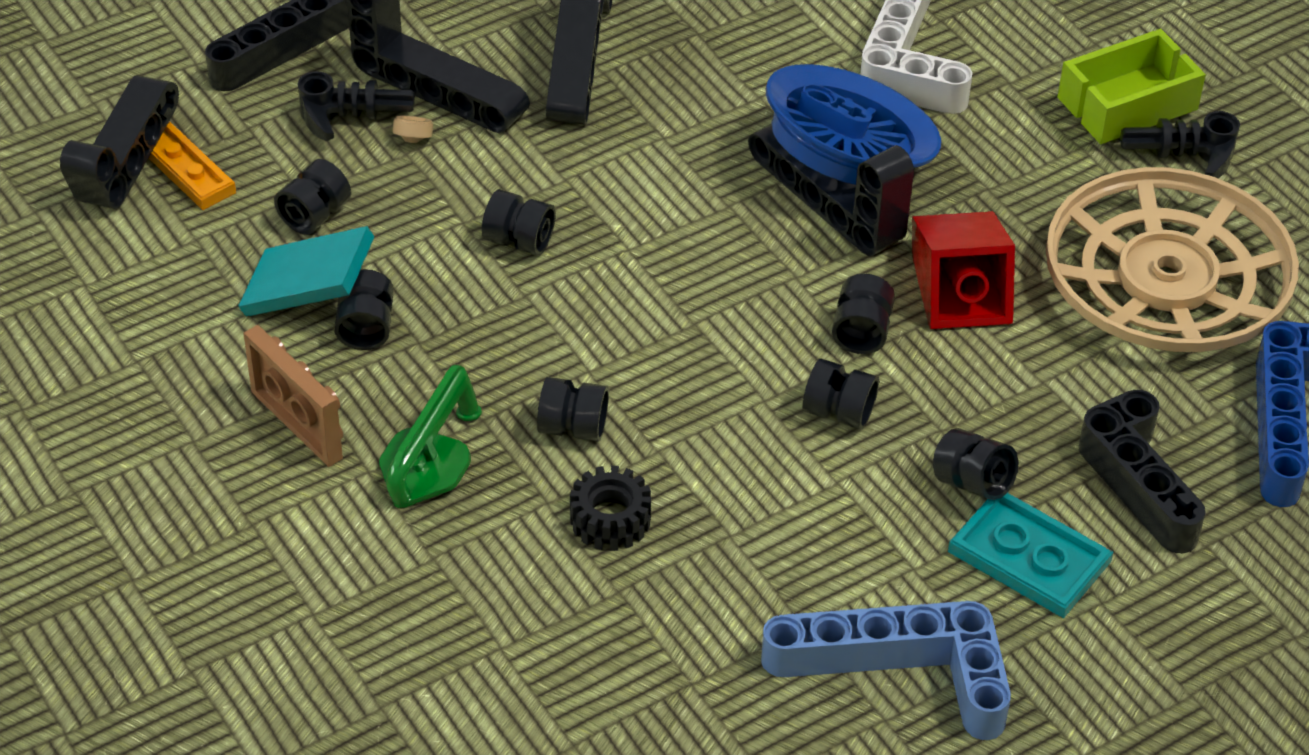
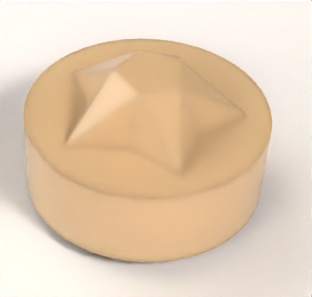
M396 116L394 118L393 133L401 135L405 142L418 143L423 138L432 137V120L416 116Z

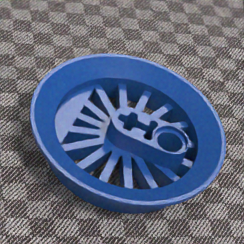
M800 64L787 66L775 71L767 81L766 97L774 111L771 125L775 138L797 160L826 176L856 185L859 164L893 145L902 147L908 153L914 168L930 163L939 153L941 136L930 117L908 98L873 79L835 67Z

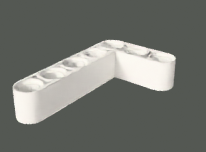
M885 0L863 49L860 75L890 87L908 98L918 107L950 114L961 113L966 110L969 103L972 70L970 67L958 61L910 51L931 0Z

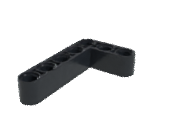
M290 0L211 42L205 49L209 84L218 91L235 90L349 28L347 0Z
M347 0L352 58L356 66L365 74L400 90H411L416 97L496 133H504L529 108V97L517 84L403 34L401 29L400 0Z
M561 0L547 95V121L587 124L602 12H611L613 0Z
M771 124L749 136L748 146L754 159L863 254L873 256L906 237L914 166L910 156L902 147L893 145L859 164L856 185L826 176L797 160L775 138Z

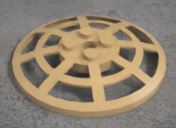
M1167 167L1135 168L1107 174L1082 185L1069 195L1056 210L1049 226L1046 245V258L1050 275L1056 288L1072 308L1083 318L1109 334L1134 344L1159 350L1205 352L1225 349L1247 342L1262 334L1264 328L1269 323L1278 321L1291 303L1298 281L1299 261L1295 244L1286 227L1277 216L1257 198L1239 187L1216 177L1189 170ZM1154 188L1188 191L1209 197L1219 203L1208 218L1183 210L1158 208ZM1135 189L1138 192L1141 208L1119 214L1101 225L1083 210L1089 204L1105 196ZM1236 210L1261 229L1275 250L1251 257L1243 243L1223 227L1224 223L1232 212ZM1071 220L1090 235L1083 249L1082 267L1058 263L1059 241ZM1161 222L1179 223L1198 230L1193 236L1179 231L1163 230ZM1137 223H1144L1146 231L1133 237L1127 243L1113 234L1124 227ZM1213 238L1219 240L1230 250L1236 260L1219 263L1217 256L1208 246V243ZM1101 244L1120 257L1118 270L1094 268L1095 255ZM1281 264L1283 272L1282 291L1274 309L1250 304L1256 290V271ZM1168 267L1175 273H1167L1160 268ZM1236 275L1243 276V288L1238 299L1216 292L1219 278ZM1065 278L1086 282L1094 297L1113 314L1106 317L1090 307L1073 291ZM1100 284L1122 285L1132 299L1121 307L1106 294ZM1205 303L1225 311L1212 319L1194 323L1189 310L1202 306ZM1148 307L1169 311L1172 313L1176 324L1156 322L1138 315ZM1238 316L1259 320L1243 330L1223 336L1203 338L1200 332L1221 327ZM1132 323L1152 331L1181 334L1183 338L1152 335L1125 325Z

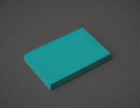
M368 226L266 248L238 307L247 317L349 296L375 236Z
M1009 493L997 500L987 499L950 540L948 546L950 554L1063 619L1108 567L1114 553Z

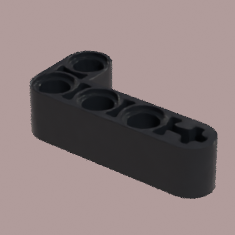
M139 75L134 76L129 81L93 144L74 140L66 143L60 156V169L77 201L117 209L123 204L177 108L179 90L176 83Z
M1131 390L1093 406L1087 410L1083 420L1079 440V452L1082 457L1165 549L1181 554L1191 552L1196 548L1206 514L1205 506L1149 445L1153 438L1159 412V401L1157 398L1144 390Z

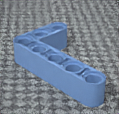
M974 601L786 614L774 616L764 625L761 663L769 674L776 677H795L950 665L965 730L977 739L991 740L1000 736L1005 729L1011 693L993 617L989 609L983 604Z

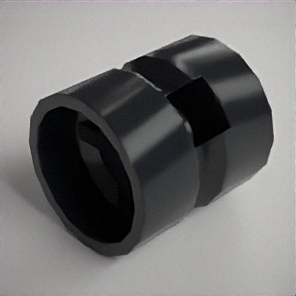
M316 159L306 166L297 175V178L288 182L276 193L274 205L278 215L286 225L300 234L309 235L327 221L329 215L339 210L350 199L351 186L342 171L333 163L324 159Z
M497 189L489 199L484 212L481 227L482 237L484 240L504 246L514 242L515 249L540 256L547 248L552 237L556 209L554 205L534 199H529L524 203L521 195Z
M361 269L350 295L338 298L334 333L337 339L345 346L357 350H371L384 345L388 340L394 287L391 280L384 274L375 270Z
M856 274L843 282L833 322L832 335L835 342L846 351L856 354H870L884 346L890 324L889 317L892 314L895 299L894 289L886 280L872 274Z
M819 358L811 371L805 388L802 404L803 411L825 419L834 414L837 417L838 423L863 430L870 418L877 398L880 382L879 376L857 369L848 374L845 371L844 365Z
M546 377L539 399L537 414L538 432L562 436L567 430H571L574 438L599 442L602 438L607 418L609 387L584 382L579 388H575L572 380Z
M960 428L951 429L943 435L937 444L933 457L934 474L940 482L967 490L970 493L990 500L1000 499L1007 494L1013 486L1018 473L1019 460L1017 452L1012 446L990 438H984L981 435Z

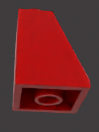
M988 211L912 216V258L929 328L942 329L1013 324L1015 244L995 213Z

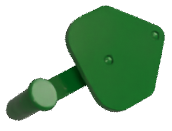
M454 364L448 369L411 428L398 432L391 439L379 459V465L388 493L394 506L397 508H405L453 490L471 463V454L466 444L438 434L456 403H458L456 416L463 421L476 420L482 414V409L478 405L468 373L461 365Z

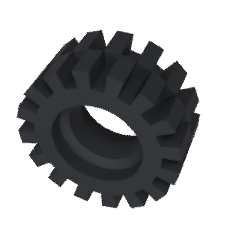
M612 465L611 472L605 473L604 467L600 466L596 467L595 476L589 470L583 473L582 481L577 479L573 484V490L570 492V524L573 525V532L576 537L581 535V542L586 545L595 540V549L599 550L603 549L604 543L610 544V551H618V543L621 542L625 548L633 546V538L640 542L644 538V531L648 532L651 520V490L649 485L644 486L645 479L640 475L633 479V470L626 468L623 474H620L619 466ZM614 502L625 506L627 509L619 513L607 514L594 509V507L602 503Z

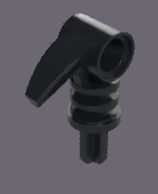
M319 71L306 73L298 80L301 117L306 122L309 130L324 141L334 138V132L329 121L335 117L336 113H339V117H345L348 110H352L353 117H359L361 110H365L369 120H376L377 111L412 112L415 106L414 92L411 90L378 89L377 80H369L365 85V89H360V82L355 81L352 83L351 88H346V81H339L337 88H334L332 77L327 73Z
M1214 111L1207 114L1204 118L1203 127H1200L1197 120H1190L1188 127H1186V123L1183 120H1176L1175 126L1172 127V123L1167 118H1159L1156 127H1127L1121 129L1120 144L1123 149H1156L1159 158H1167L1171 149H1173L1175 156H1182L1184 149H1186L1189 156H1196L1198 152L1199 156L1208 162L1205 175L1220 178L1227 171L1233 157L1240 122L1233 114L1225 111Z

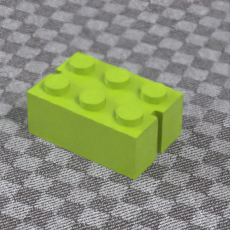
M1160 28L1063 62L1057 98L1076 119L1082 117L1081 124L1101 145L1120 138L1121 129L1151 127L1157 125L1159 118L1171 120L1198 110L1206 74L1186 53L1180 55L1181 48Z

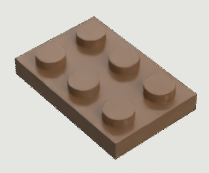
M259 325L245 331L243 334L251 392L328 467L342 460L341 439L343 438V431L339 425L338 409H340V401L336 393L329 386L323 387L313 377L310 369L303 361L297 362L287 353L285 346L276 336L271 337Z

